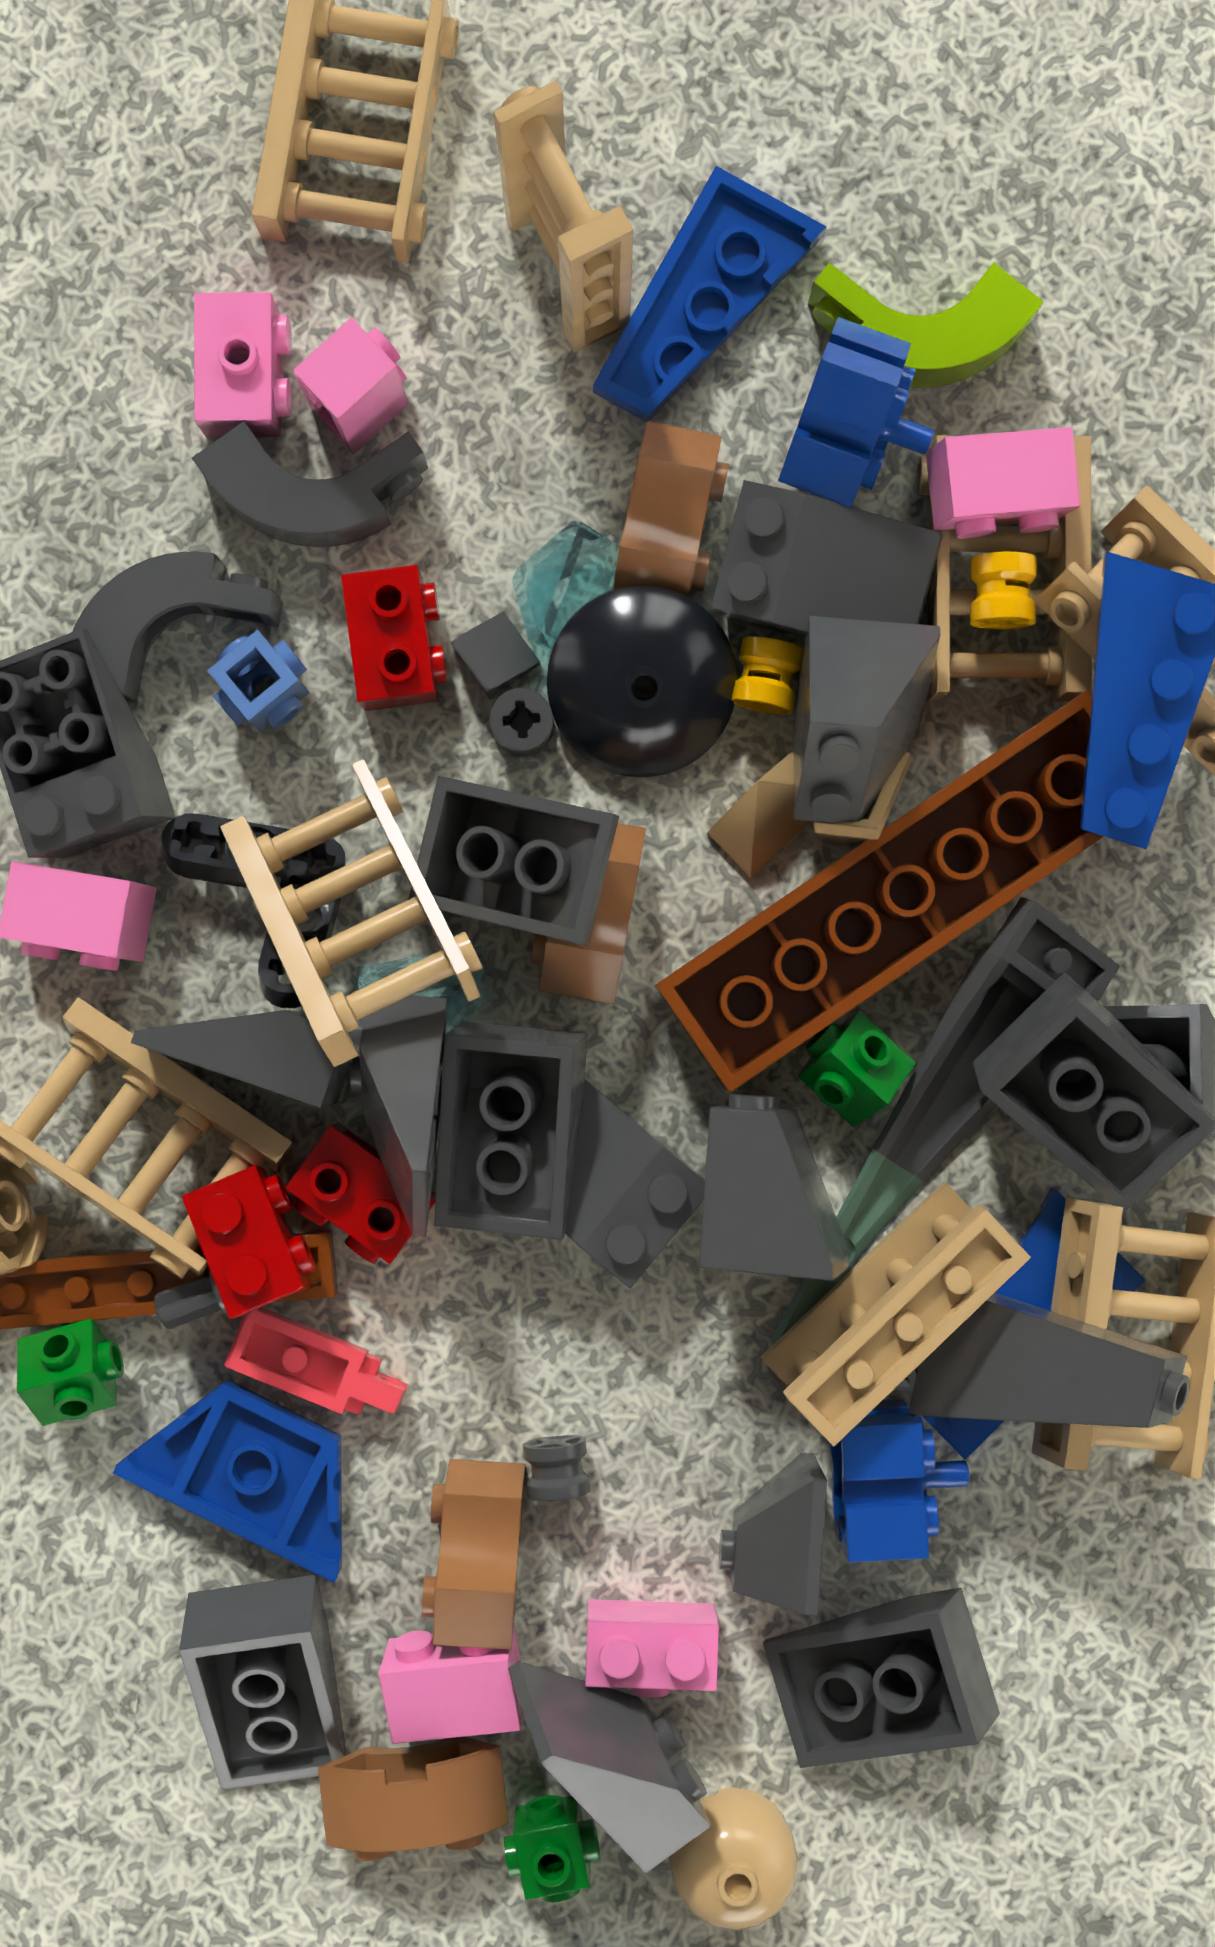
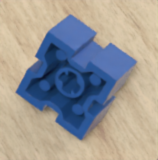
M837 318L778 479L779 482L852 508L860 486L872 490L883 463L888 442L923 455L927 453L934 436V430L901 418L909 395L908 390L916 369L904 365L911 343L849 320Z
M903 1399L882 1400L834 1447L830 1443L833 1479H831L833 1519H836L834 1520V1531L839 1542H842V1549L848 1562L928 1559V1537L938 1536L939 1515L936 1498L934 1495L927 1496V1489L967 1487L969 1485V1468L966 1461L935 1462V1444L932 1430L924 1429L921 1416L917 1417L915 1414L908 1412L909 1406Z

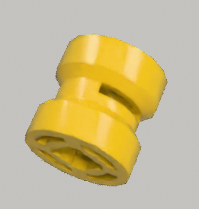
M1002 551L984 553L972 557L970 579L977 585V598L970 604V625L983 629H1017L1032 626L1036 623V602L1030 597V583L1036 578L1037 558L1035 555L1024 552Z
M743 638L739 654L743 671L742 676L735 681L731 700L735 702L736 706L744 709L775 715L791 714L796 695L791 687L793 675L801 669L804 649L795 644L772 638Z

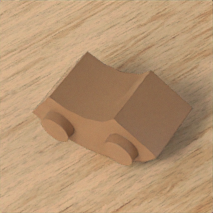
M647 421L620 543L613 589L631 585H653L672 589L688 597L691 588L703 591L711 553L700 551L699 546L709 500L722 502L729 468L728 463L717 461L722 436Z
M621 823L617 824L588 946L535 934L531 963L542 965L539 991L614 1005L646 828Z
M449 1459L445 1484L434 1483L430 1520L431 1523L442 1524L438 1568L436 1576H425L422 1596V1617H434L433 1645L512 1650L525 1464Z
M455 1737L414 1747L382 1748L372 1746L364 1747L318 1767L326 1845L354 1851V1858L359 1861H374L387 1857L395 1851L416 1850L445 1845L451 1850H466L480 1845L484 1841L485 1833L509 1824L499 1745L467 1737Z

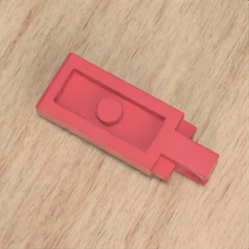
M263 1307L243 1316L224 1366L340 1414H343L346 1410L360 1415L365 1403L395 1414L396 1410L400 1407L408 1386L405 1382L378 1372L382 1359L369 1354V1350Z

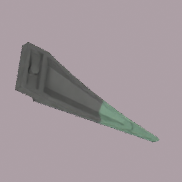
M1020 897L988 950H978L836 1218L850 1253L849 1268L928 1177L997 1106L981 1092L973 1061L1064 972L1094 999L1099 1001L1119 969L1120 965L1036 901ZM849 1268L833 1281L803 1278L771 1338V1345L831 1290Z

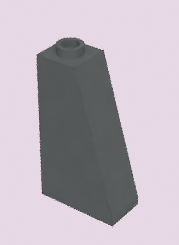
M994 1293L919 1365L908 1412L927 1417L1150 1428L1171 1422L1172 1415L1178 1416L1187 1400L1190 1385L1189 1377L1183 1375L1187 1356Z

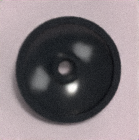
M631 585L616 588L596 596L577 610L560 631L550 654L547 670V694L553 718L567 742L582 757L592 764L615 774L629 777H654L675 772L699 759L716 743L726 728L734 709L735 702L731 698L735 681L738 679L737 666L732 647L725 632L703 606L690 597L669 588L653 585ZM639 676H650L656 681V690L652 696L639 698L633 694L632 684Z

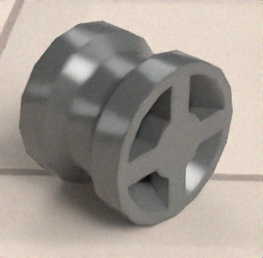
M515 688L506 691L496 699L490 712L489 723L495 741L505 752L513 756L529 757L536 755L548 746L553 737L555 723L550 704L541 694L532 689Z
M562 1435L536 1438L523 1443L524 1459L531 1464L532 1476L526 1484L527 1497L529 1499L537 1501L567 1500L586 1495L590 1492L589 1475L582 1470L581 1461L587 1453L586 1437Z

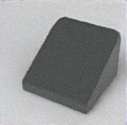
M504 611L450 642L457 656L489 700L541 664Z

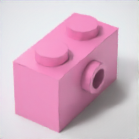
M271 292L194 293V421L206 438H220L243 421L255 437H281V417H291L292 391L289 378H281V355H290L292 350L291 323L289 315H281Z
M352 317L293 370L311 410L353 455L409 405L402 385L407 377L396 363L401 359L400 355L377 328L374 327L370 332L366 333Z
M1072 427L945 437L926 453L934 531L956 529L957 538L968 539L996 533V525L1018 524L1020 533L1043 532L1059 527L1058 519L1081 506Z
M11 861L0 920V938L21 941V955L59 961L61 949L81 952L79 965L118 971L120 959L144 962L157 887L128 880Z
M588 1599L585 1687L631 1688L632 1694L646 1698L664 1697L669 1694V1689L717 1691L719 1623L715 1604Z
M515 1625L513 1629L512 1650L433 1645V1634L423 1630L407 1632L397 1638H389L378 1675L392 1744L521 1731L523 1711L508 1668L516 1662H521Z

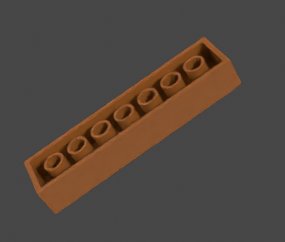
M1088 690L882 829L879 839L866 840L654 985L725 1091L730 1093L1104 837L1080 828L1087 743L1089 742L1092 707L1090 706L1091 695Z

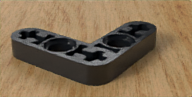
M186 813L175 817L167 823L162 831L161 842L166 863L175 874L190 879L248 888L220 826L233 821V819ZM248 822L256 837L268 833L273 838L290 830ZM332 838L292 857V859H288V870L282 869L274 874L281 889L290 884L293 885L294 889H297L346 866L345 852L341 844ZM191 839L202 840V844L196 845L192 853L182 852V847H188ZM225 842V859L220 860L217 853L222 854L221 843ZM315 860L327 861V866H322L319 874L308 873V868L313 867ZM341 897L313 910L320 915L321 921L314 929L301 931L305 941L317 937L319 942L332 937ZM267 931L258 964L260 989L264 998L272 1005L280 1008L300 1007L302 1005L292 983H279L278 976L284 975L286 970Z

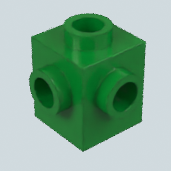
M859 1011L840 1026L833 1022L814 1035L806 1046V1050L812 1056L797 1077L815 1092L821 1102L834 1109L854 1128L890 1103L916 1062L895 1044L879 1026L875 1025Z
M92 1318L74 1323H65L57 1328L17 1340V1394L42 1426L67 1419H81L92 1412L117 1406L116 1379L124 1374L122 1354L117 1342L113 1339L107 1341Z
M547 1795L533 1799L526 1805L516 1807L513 1835L504 1837V1851L510 1878L521 1876L525 1901L542 1898L546 1902H561L573 1898L581 1889L590 1888L591 1862L601 1859L598 1835L594 1819L583 1821L581 1806L573 1796Z

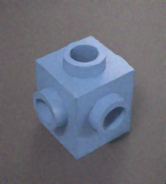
M258 629L249 637L242 636L230 643L217 657L218 662L207 670L221 687V690L213 697L237 726L247 719L260 732L269 725L274 730L279 729L293 720L304 707L300 700L310 693L298 678L308 669L284 640H281L273 647ZM264 677L275 679L276 682L258 697L256 696L255 685L260 679Z

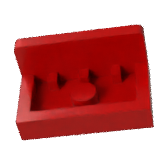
M253 1165L181 1196L229 1319L238 1318L291 1294L301 1293L312 1288L308 1273L315 1271L316 1265L303 1235L300 1234L292 1237L283 1214L292 1210V1206L278 1174L268 1177L264 1168Z

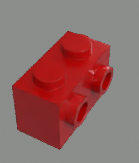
M418 565L342 574V589L357 702L364 711L438 702L437 684L448 683V673L443 645L432 646L429 622L440 620L435 583H423V577Z
M337 1122L330 1125L285 1187L286 1190L297 1197L292 1205L314 1223L324 1226L329 1220L349 1234L344 1243L368 1262L375 1264L379 1258H382L391 1264L411 1238L412 1233L379 1154L374 1147L341 1123ZM433 1190L431 1191L429 1211L434 1206L436 1200V1192Z

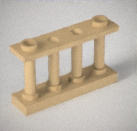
M335 0L288 1L251 214L262 239L286 242L289 223H299L300 218L305 217L392 232L391 242L396 260L409 263L412 243L422 244L426 233L428 207L427 204L419 202L444 58L454 60L458 46L459 19L450 17L448 0H431L428 20L335 5ZM333 33L422 47L423 53L418 82L325 67L324 60L318 59L321 38L331 39ZM322 94L413 109L407 144L315 129L313 121L307 120L311 99L320 100ZM313 155L402 170L397 204L390 205L305 191L303 184L297 182L300 160L309 162Z
M557 80L539 89L536 86H527L517 90L503 102L501 108L493 111L506 221L512 232L533 222L560 275L563 332L573 352L576 353L624 329L630 320L633 228L621 205L603 214L600 210H592L566 159L563 92Z
M937 435L929 450L943 438L950 437V435ZM1073 436L1081 506L1058 519L1059 527L1037 533H1020L1019 526H996V533L968 539L957 538L956 529L936 531L942 533L943 538L927 593V625L940 626L941 636L928 689L927 701H941L950 692V678H1043L1045 685H1053V702H1070L1086 690L1089 693L1092 692V657L1037 604L1036 615H1042L1045 622H1053V646H1046L1044 653H950V615H970V604L977 598V589H950V552H1042L1044 559H1052V582L1073 561L1087 574L1091 571V436ZM920 456L917 462L916 490L917 495L927 496V529L934 531L926 456ZM1046 583L1045 586H1044V590H1045L1051 583ZM1030 590V597L1035 600L1044 590Z
M1148 485L1100 531L1114 545L1109 551L1111 553L1215 584V550ZM1103 558L1088 574L1073 561L1034 600L1095 661L1098 614L1103 582ZM1215 658L1213 660L1211 669L1215 665ZM1204 687L1183 746L1215 776V697Z
M364 759L352 764L365 793L364 795L273 838L268 833L256 837L244 815L220 826L314 1034L334 1067L359 1056L349 1035V1032L360 1027L357 1022L358 1020L455 974L468 1002L481 997L471 974L483 968L465 931L453 937L393 818L403 812L399 800L387 777L375 782ZM377 818L390 845L300 888L294 889L293 885L290 884L281 889L274 873L285 868L284 861ZM402 868L415 897L324 941L319 942L317 937L305 941L298 925L309 920L307 913ZM428 920L442 950L347 996L342 991L330 995L323 978L334 973L332 966Z
M77 997L62 1017L68 1031L73 1034L68 1041L72 1048L14 1124L10 1127L0 1120V1156L19 1169L22 1168L27 1160L154 1245L156 1248L150 1255V1258L177 1277L182 1279L188 1270L199 1277L204 1276L209 1266L206 1259L194 1252L199 1245V1240L189 1215H187L174 1235L170 1236L140 1214L199 1134L206 1136L211 1128L232 1142L227 1149L231 1156L211 1183L253 1165L262 1168L265 1164L278 1173L292 1153V1141L165 1055L132 1044L133 1034ZM107 1057L126 1070L121 1077L125 1084L64 1164L33 1143V1141L92 1063L101 1064L104 1058ZM159 1092L179 1106L174 1113L178 1120L119 1200H117L86 1178L146 1098L153 1100Z
M943 1181L761 1356V1359L788 1386L783 1391L787 1399L834 1447L1031 1257L984 1207L978 1204L972 1210L949 1184Z
M1066 1197L1051 1311L1106 1330L1110 1316L1173 1322L1169 1350L1187 1356L1183 1375L1189 1377L1190 1385L1187 1400L1178 1416L1172 1415L1171 1422L1150 1428L1035 1422L1031 1453L1064 1469L1088 1471L1090 1450L1094 1445L1156 1450L1154 1463L1187 1478L1201 1480L1204 1457L1209 1449L1208 1426L1215 1381V1217L1188 1212L1185 1232L1127 1226L1121 1224L1123 1207L1090 1199ZM1125 1251L1181 1258L1177 1295L1169 1296L1112 1289L1117 1253Z

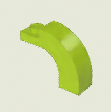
M830 262L813 282L808 304L814 308L812 311L814 318L830 333L833 331L837 318L840 317L911 343L904 364L916 369L910 388H932L949 385L980 373L995 363L1013 346L1031 324L1044 303L1042 299L995 262L992 263L965 298L953 307L936 314L918 316L895 311L878 301Z

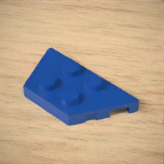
M229 1379L123 1458L113 1471V1474L335 1583L342 1569L341 1435Z

